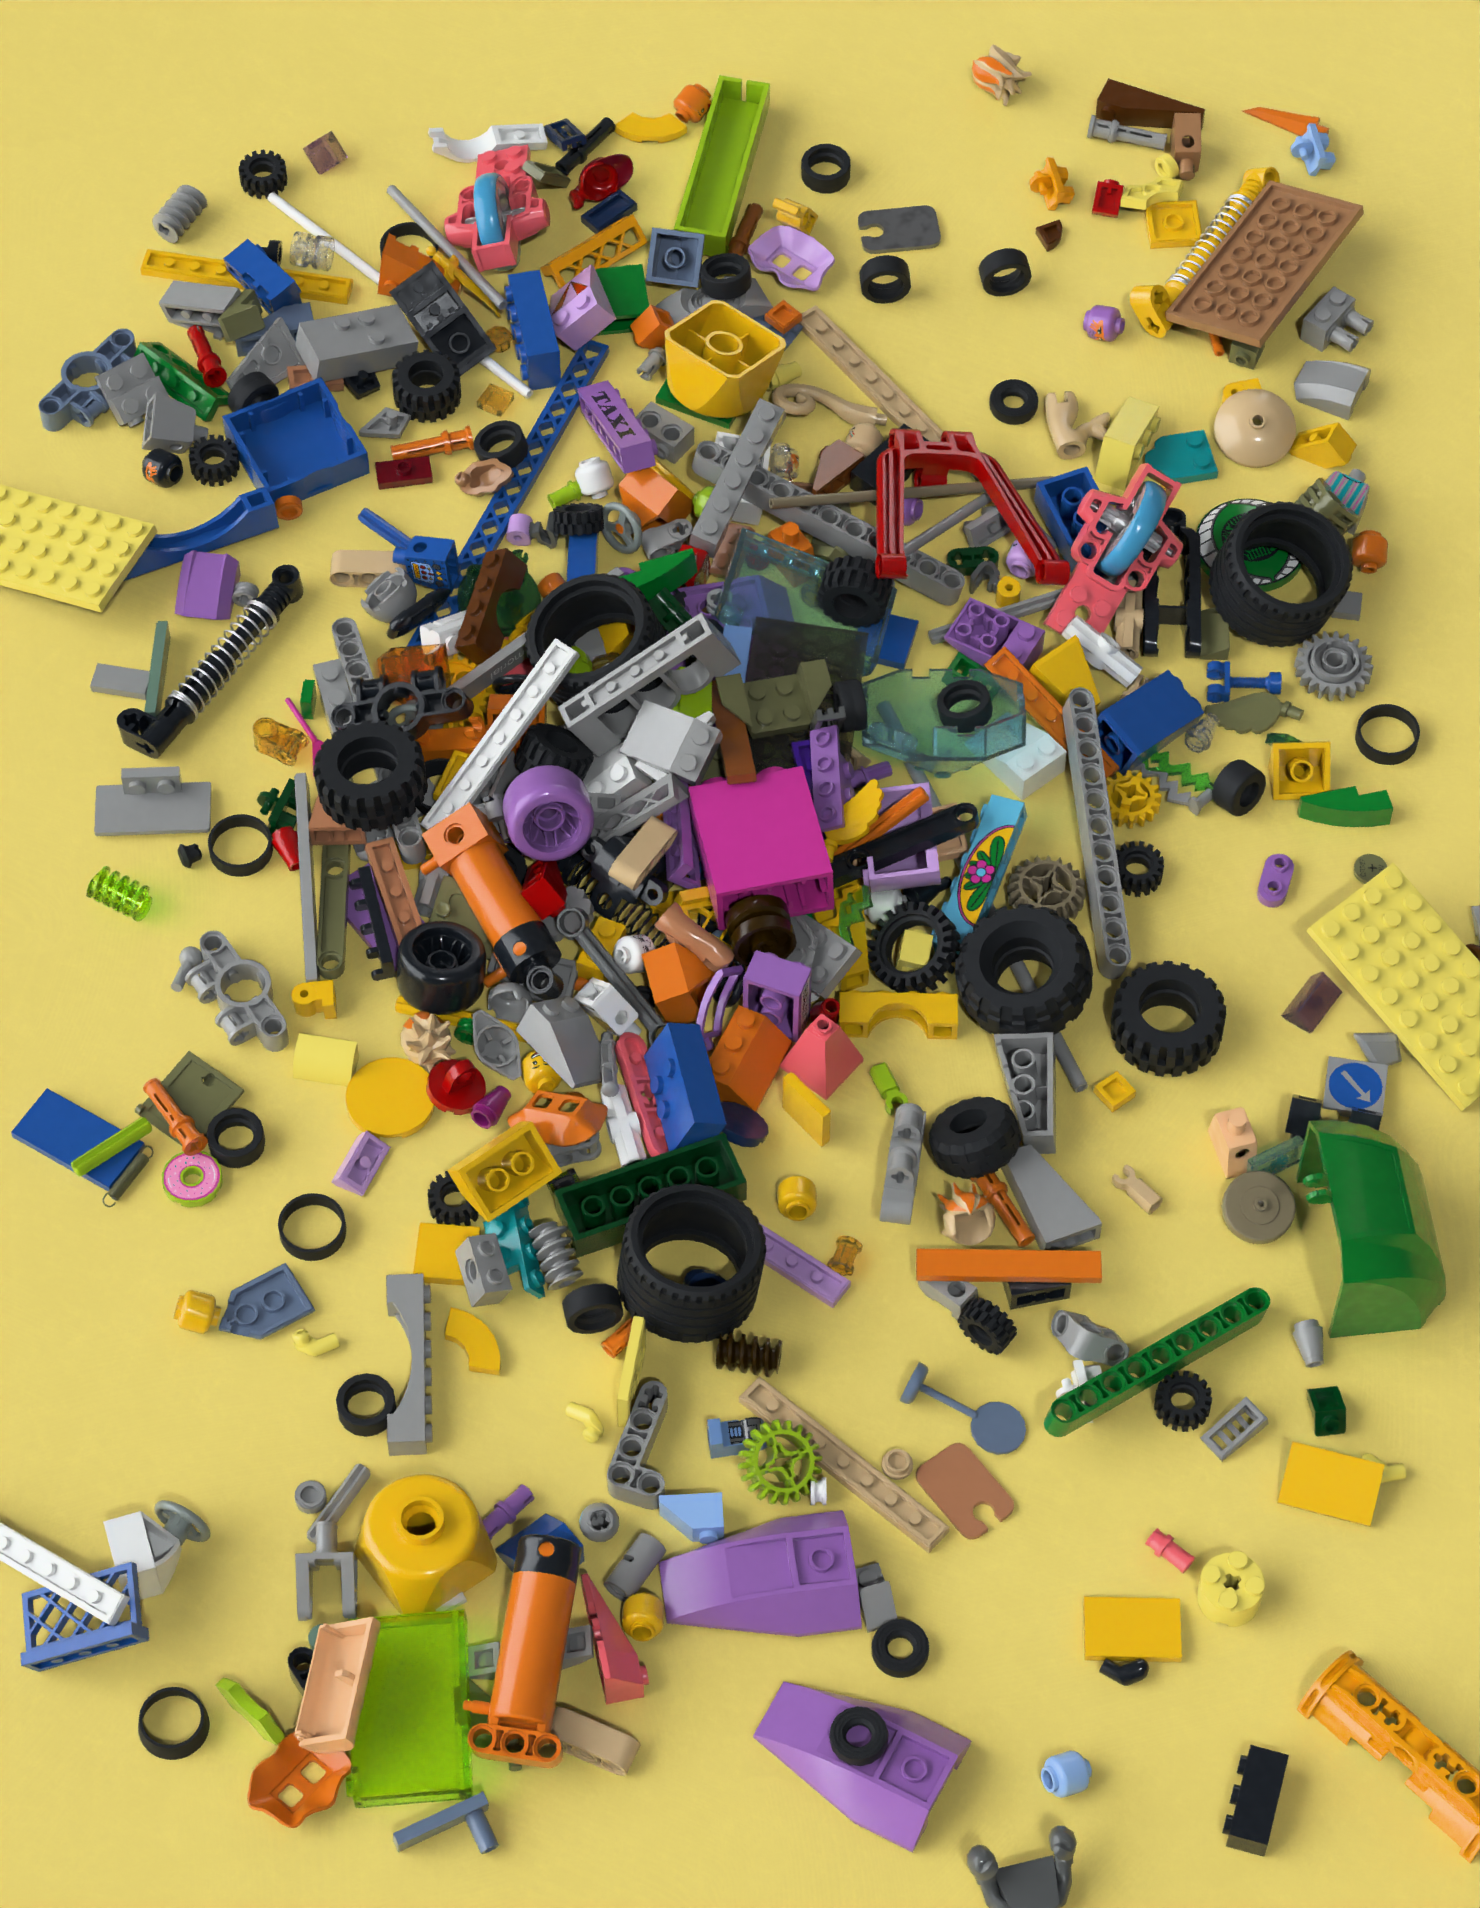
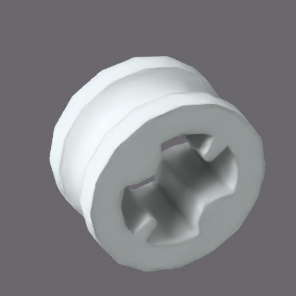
M822 1477L818 1483L810 1481V1504L815 1505L816 1502H821L822 1505H827L826 1477Z

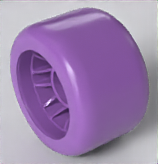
M554 765L530 768L518 775L505 792L503 816L507 831L514 846L524 855L539 861L562 860L578 852L590 838L594 828L593 807L584 783L570 770Z

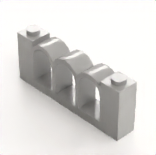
M701 612L560 705L558 709L567 728L593 753L600 757L622 742L621 738L627 737L644 700L672 709L679 702L681 694L688 695L704 689L714 676L721 677L739 666L741 662L731 643ZM691 655L697 658L694 663L684 669H671ZM658 677L663 680L657 688L651 691H638ZM624 699L630 702L625 709L617 713H605Z

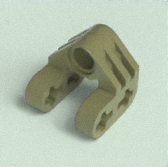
M1318 478L1294 504H1302L1321 513L1340 530L1341 535H1344L1357 523L1360 517L1351 508L1345 507L1336 495L1330 491L1332 488L1323 478Z

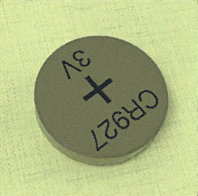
M1365 854L1356 860L1354 875L1360 882L1366 884L1387 868V864L1377 855Z

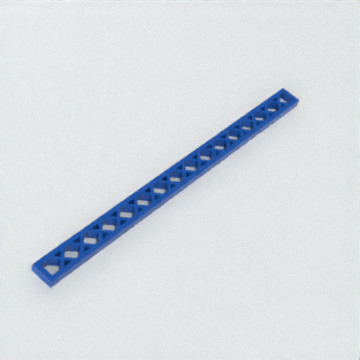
M589 340L577 350L526 438L529 446L528 454L520 464L512 468L514 473L512 480L494 494L458 556L460 571L472 567L474 572L462 576L460 573L454 589L460 587L462 593L452 597L449 595L446 602L437 610L449 608L450 614L438 618L436 611L417 627L401 655V664L420 670L423 669L422 661L427 662L429 665L432 664L433 654H426L423 660L412 656L414 652L423 650L420 626L430 622L433 623L438 619L463 610L474 590L486 552L497 550L507 533L509 518L519 512L580 405L577 388L592 384L609 354L608 345ZM589 350L598 353V356L587 359L585 354ZM586 370L587 375L575 377L574 373ZM575 390L576 394L564 397L563 392ZM564 409V414L553 416L552 411ZM549 428L553 429L554 433L542 436L541 431ZM541 447L542 453L530 455V450ZM530 467V473L519 475L518 470ZM515 487L519 488L520 492L508 496L507 490ZM507 506L509 510L507 513L496 515L495 510ZM496 527V533L485 536L483 532L485 529ZM484 547L485 553L473 556L472 550Z

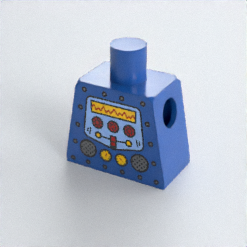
M414 536L408 549L396 547L393 552V563L406 565L407 574L414 583L435 590L449 588L451 590L450 594H452L461 573L455 540Z

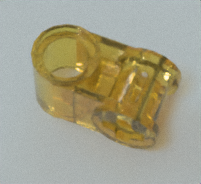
M260 718L253 725L255 749L285 765H295L297 755L302 748L307 747L309 744V739L303 732L281 724L272 718Z

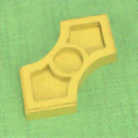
M1158 177L1155 181L1148 184L1128 185L1121 197L1120 207L1146 210L1149 206L1158 202L1178 201L1184 190V181Z

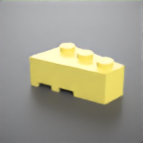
M1132 397L1127 398L1103 437L1094 481L1125 491L1145 447H1148L1151 441L1152 433H1156L1161 421V418L1157 417L1159 406Z

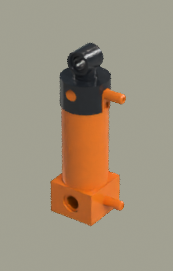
M469 802L422 834L434 857L420 865V870L424 875H428L438 867H441L454 877L494 948L493 954L500 965L499 968L485 976L483 983L486 987L490 988L505 977H508L510 982L526 983L532 993L545 1001L556 999L562 994L564 983L562 978L552 969L560 961L562 954L545 923L541 921L538 914L521 895L522 886L504 856V853L509 850L493 822L488 821L486 814ZM549 978L548 985L541 989L542 981Z

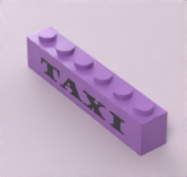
M608 380L577 388L583 416L624 474L656 466L654 455H658L654 438L650 439L648 430L642 428L640 419L635 418L633 409L628 408L625 398L621 399L617 388L614 389Z

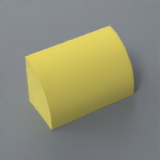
M299 1033L294 1053L293 1078L347 1087L356 1072L359 1060L357 1042Z

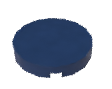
M721 1102L727 1123L722 1132L727 1135L726 1137L729 1142L742 1147H756L760 1142L763 1143L769 1133L768 1125L757 1112L735 1102Z

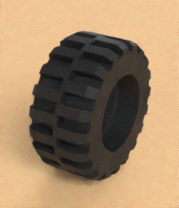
M368 720L362 721V724L359 725L354 723L347 725L345 730L341 731L339 729L334 732L331 740L327 738L314 759L313 773L323 810L327 815L332 816V820L340 825L345 823L349 829L356 830L357 828H362L363 832H372V829L379 828V831L388 829L387 826L392 824L397 826L403 822V818H410L416 812L415 807L419 808L425 799L424 795L427 793L428 778L422 748L410 732H403V728L395 724L389 726L388 722L378 720V723H371ZM368 768H385L393 771L387 778L372 784H357L349 781L356 773Z
M1164 961L1161 965L1153 962L1147 964L1144 970L1142 967L1132 971L1131 977L1127 976L1123 979L1120 988L1117 989L1114 996L1110 1024L1112 1039L1116 1041L1115 1047L1120 1054L1126 1053L1125 1060L1131 1065L1136 1063L1139 1065L1138 1070L1148 1073V1070L1153 1071L1155 1076L1164 1077V1074H1171L1172 1077H1178L1184 1071L1187 1074L1197 1071L1198 1065L1201 1067L1207 1065L1211 1061V1056L1216 1055L1222 1041L1226 1006L1223 1004L1224 997L1219 989L1216 990L1217 984L1210 977L1208 979L1204 978L1205 973L1198 968L1194 971L1189 968L1190 965L1182 962L1180 965H1174L1173 961ZM1156 1006H1173L1186 1012L1195 1024L1184 1031L1163 1032L1150 1026L1144 1020L1142 1014Z

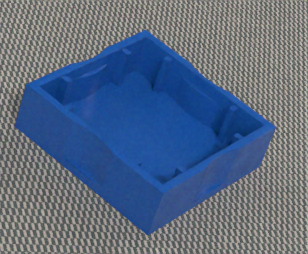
M322 377L287 390L273 399L257 402L222 416L226 439H231L232 444L235 443L239 461L256 489L266 487L274 503L278 498L286 495L297 496L302 501L370 473L368 453L352 426L342 417L338 404Z

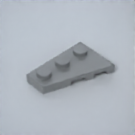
M278 317L227 378L226 383L230 390L239 379L251 372H262L276 384L287 377V366L305 365L295 347L296 342L282 317Z

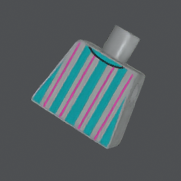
M1353 469L1349 475L1339 471L1333 472L1325 480L1332 488L1330 491L1336 495L1346 508H1351L1361 519L1370 486L1364 483L1366 479L1365 474L1359 469ZM1359 519V520L1357 521V523L1348 531V533H1350V534H1352V535L1355 534V532H1356V530H1357V527H1358V525H1359L1360 519Z

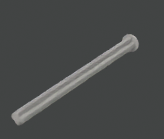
M1131 572L1128 580H1136L1138 582L1137 574ZM1100 576L1112 584H1115L1118 576ZM1063 588L998 608V610L1020 618L1052 608ZM953 623L930 630L928 636L931 644L935 645L945 642L944 636Z

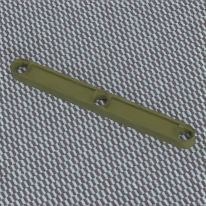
M352 776V777L349 779V781H351V782L354 783V781H353V776ZM323 845L317 965L319 974L329 980L337 979L345 970L351 845ZM333 867L343 868V871L338 875L328 873ZM330 960H335L339 963L333 969L323 967L324 963Z

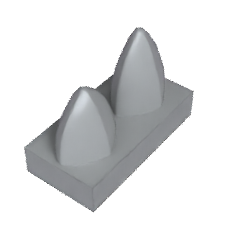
M996 506L982 507V516L975 520L964 522L962 530L967 537L969 547L988 546L1011 532Z

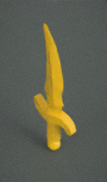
M434 246L427 247V255L433 256L432 259L444 269V276L450 284L457 279L501 318L493 302L462 270L457 268L459 260L454 254L448 259L439 250L436 252Z

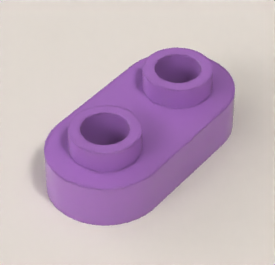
M1274 854L1268 857L1265 862L1257 891V898L1264 906L1278 907L1286 899L1294 870L1293 861L1288 856ZM1272 887V888L1277 889V890L1272 891V890H1270L1269 888Z

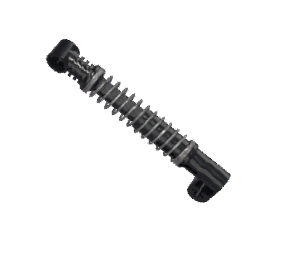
M289 564L282 565L273 571L272 582L259 597L253 598L248 602L246 607L243 608L244 615L236 616L237 622L230 623L231 630H224V637L217 639L218 645H212V652H206L204 654L205 660L198 661L199 667H193L191 669L192 675L185 676L186 682L178 684L179 691H172L165 700V707L156 717L136 708H128L118 715L117 725L122 741L126 746L148 757L158 759L181 730L198 718V713H202L205 710V705L211 703V698L218 695V690L223 689L224 683L228 682L231 679V675L237 672V667L243 665L244 660L250 657V652H254L256 645L261 644L263 637H267L269 630L277 625L280 621L279 615L290 603L297 602L302 598L304 590L299 571L295 566ZM239 617H243L245 620L241 623ZM236 624L239 627L236 630H234L232 625ZM262 629L267 630L265 635H262ZM226 632L233 634L228 638ZM255 637H261L260 641L256 643ZM223 639L226 642L223 645H221L219 640ZM249 644L254 645L252 650H249ZM214 647H217V648H219V650L216 651V650H213V648H214ZM242 652H248V655L243 658ZM236 659L241 660L239 665H236Z

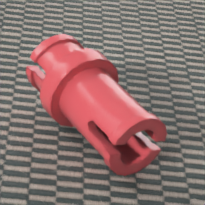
M1157 1528L1145 1544L1155 1550L1154 1554L1157 1557H1164L1184 1574L1195 1560V1557L1173 1541L1174 1537L1170 1534L1166 1536Z

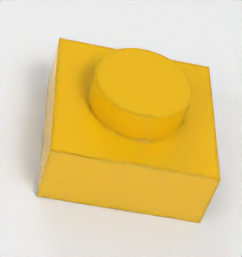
M1118 1071L1095 1085L1093 1091L1112 1113L1136 1096V1090Z

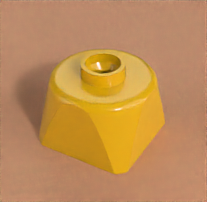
M711 300L664 331L667 384L672 395L682 405L696 413L716 418H732L744 415L755 408L759 398H763L786 348L785 339L725 301Z
M430 1474L406 1476L394 1481L381 1490L373 1499L366 1512L354 1548L356 1557L404 1620L413 1623H420L435 1613L436 1609L459 1593H465L493 1574L497 1566V1557L472 1500L456 1483Z

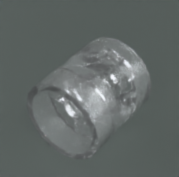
M296 231L290 248L291 265L306 268L311 264L313 269L329 271L334 258V238L317 235L316 238H313L311 233Z

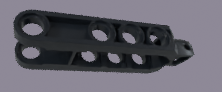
M1171 507L1168 508L1162 521L1183 543L1181 554L1184 556V606L1159 605V598H1157L1159 576H1157L1156 569L1150 582L1143 589V656L1158 657L1157 639L1159 624L1185 625V658H1200V535L1192 528L1186 527V515L1182 510ZM1143 548V558L1148 561L1152 553Z

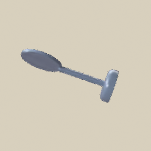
M921 1362L918 1363L900 1398L901 1402L911 1404L918 1392L921 1391L971 1417L972 1437L977 1445L987 1452L996 1455L1008 1454L1017 1450L1022 1444L1026 1433L1025 1421L1014 1407L1002 1402H989L980 1406L975 1411L924 1385L923 1383L928 1374V1367Z

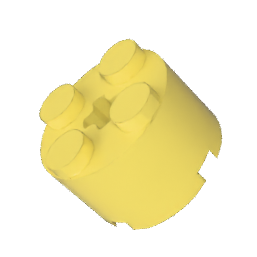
M1242 1551L1222 1553L1213 1557L1204 1566L1198 1586L1197 1601L1202 1613L1210 1621L1216 1624L1217 1622L1228 1624V1627H1238L1248 1623L1255 1617L1261 1604L1265 1588L1263 1573L1260 1567Z

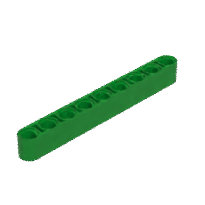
M1249 1288L1059 1397L1052 1403L1045 1417L1044 1427L1046 1431L1055 1437L1066 1436L1163 1380L1166 1375L1169 1374L1170 1376L1173 1372L1182 1369L1258 1325L1270 1305L1268 1293L1261 1288ZM1202 1332H1206L1210 1336L1204 1335ZM1178 1345L1183 1346L1186 1350L1181 1349ZM1154 1359L1161 1361L1163 1364L1157 1363ZM1130 1373L1136 1374L1139 1378L1133 1377ZM1105 1387H1110V1388H1112L1115 1392H1111V1391L1107 1390ZM1081 1401L1089 1403L1090 1406L1084 1405ZM1056 1415H1061L1066 1420H1061Z

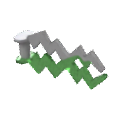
M1157 751L1151 756V764L1159 763V767L1149 768L1147 759L1134 769L1141 770L1142 778L1158 777L1159 791H1169L1167 802L1186 805L1196 816L1211 800L1214 802L1212 799L1214 784L1210 782L1209 774L1191 775L1190 763L1170 765L1169 751L1159 754ZM1182 775V787L1195 785V792L1205 791L1197 798L1191 797V792L1178 794V780L1167 782L1168 776Z

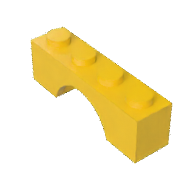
M858 990L839 992V1026L848 1037L868 1038L874 1027L882 1021L902 1018L917 1024L923 1030L927 1039H957L958 994H950L948 992L919 993L917 991L891 993L885 990L878 992H861Z

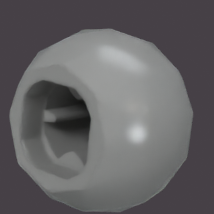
M602 1502L593 1503L582 1511L579 1519L580 1529L589 1540L606 1542L617 1533L619 1516L610 1505Z

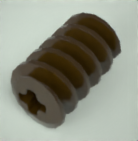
M729 1332L726 1340H723L721 1333L717 1348L716 1367L722 1370L727 1362L729 1371L734 1372L737 1365L740 1364L741 1373L746 1374L750 1366H752L753 1374L757 1376L762 1368H764L766 1377L770 1378L774 1370L778 1374L782 1354V1340H778L775 1347L772 1348L770 1338H766L763 1345L760 1346L758 1336H754L750 1344H748L745 1334H742L738 1342H736L733 1332Z

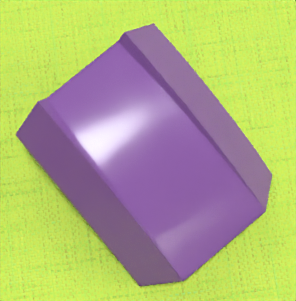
M192 550L185 554L179 577L175 614L213 620L230 619L234 605L232 601L234 587L239 582L241 576L239 561L227 553L215 554Z

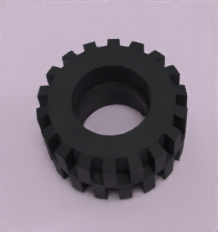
M423 350L424 352L421 353L414 351L411 356L405 355L402 357L403 362L398 361L395 365L396 369L393 370L392 383L395 405L397 408H400V412L411 415V420L418 419L422 423H425V420H430V423L436 422L438 418L443 420L447 418V414L452 415L455 412V407H458L460 404L461 383L459 368H457L454 360L450 361V356L447 354L442 356L440 351L429 352V350ZM422 385H435L428 388L419 387Z
M846 555L844 558L838 557L834 559V562L830 561L825 569L817 595L818 605L820 609L824 610L823 613L826 616L832 617V620L836 623L840 622L844 626L848 627L850 625L854 628H860V626L865 628L871 627V624H878L880 619H883L893 589L892 579L877 578L875 563L869 558L863 559L862 556L852 557L851 555Z
M536 723V725H531L528 728L514 761L521 773L537 766L554 765L570 770L583 782L594 760V753L571 731L552 724Z

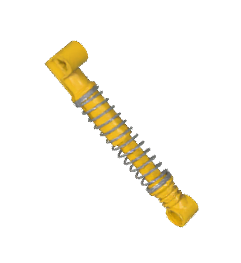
M1274 167L1251 168L1245 172L1241 188L1228 197L1225 205L1220 208V213L1215 215V219L1210 222V226L1205 229V233L1201 234L1200 240L1195 242V246L1190 249V253L1185 256V260H1182L1180 267L1176 268L1175 274L1170 276L1164 287L1157 284L1135 286L1130 293L1131 307L1143 328L1151 336L1157 338L1165 336L1174 324L1166 320V311L1266 184L1270 180L1280 183L1279 173ZM1225 208L1227 213H1223L1222 210ZM1213 222H1216L1217 227L1212 226ZM1210 228L1212 233H1207V230Z

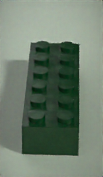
M725 1133L555 1190V1209L562 1226H567L568 1228L565 1233L567 1237H571L570 1245L572 1248H575V1257L579 1258L622 1243L626 1223H628V1218L633 1213V1209L640 1205V1201L644 1198H648L651 1193L657 1192L662 1188H668L672 1185L701 1184L724 1190V1192L734 1195L738 1200H747V1181Z

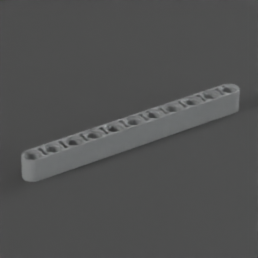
M702 441L697 446L692 469L700 477L716 484L732 451L715 442ZM757 466L742 499L786 522L796 523L799 529L833 547L838 546L852 557L862 556L863 559L869 558L875 563L877 556L876 527L832 504L770 509V498L813 494ZM916 550L906 557V574H908L907 579L895 580L943 605L951 606L958 601L965 584V578L962 573L920 550Z
M344 617L337 619L333 623L332 633L352 702H357V678H364V680L374 678L357 624L353 619ZM373 768L377 782L387 778L393 772L385 768ZM415 812L410 818H403L401 824L397 826L391 825L400 856L407 864H418L427 855L422 836L423 833Z
M1078 687L1070 692L1063 706L1062 714L1098 968L1104 977L1113 980L1121 977L1131 960V949L1094 697L1088 689ZM1104 907H1108L1111 911H1107ZM1107 933L1113 934L1116 938L1109 936ZM1111 959H1115L1119 964L1112 962Z

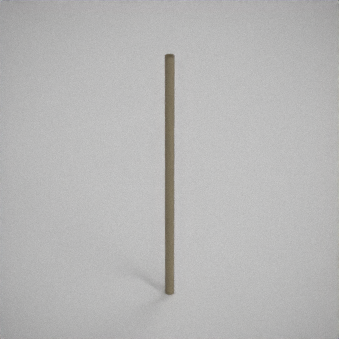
M1054 476L1010 479L1016 490L1034 489L1037 482ZM980 482L905 487L904 499L983 493L986 491ZM876 490L770 498L769 506L770 509L876 501Z

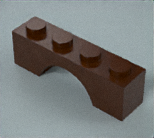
M507 548L486 552L455 644V648L476 665L483 663L501 650L504 636L497 621V604L504 592L521 589L528 567Z

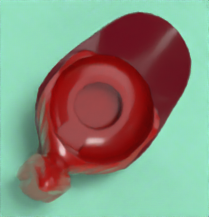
M614 154L607 157H598L588 163L580 174L579 185L569 193L574 209L582 208L585 200L602 201L626 184L633 175L634 168L631 158L624 154Z

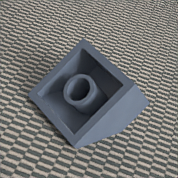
M652 227L646 281L699 288L705 234Z

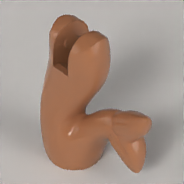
M674 902L654 925L659 931L665 933V937L670 944L675 942L689 949L715 973L722 968H727L734 958V953L730 947L685 915L677 902Z

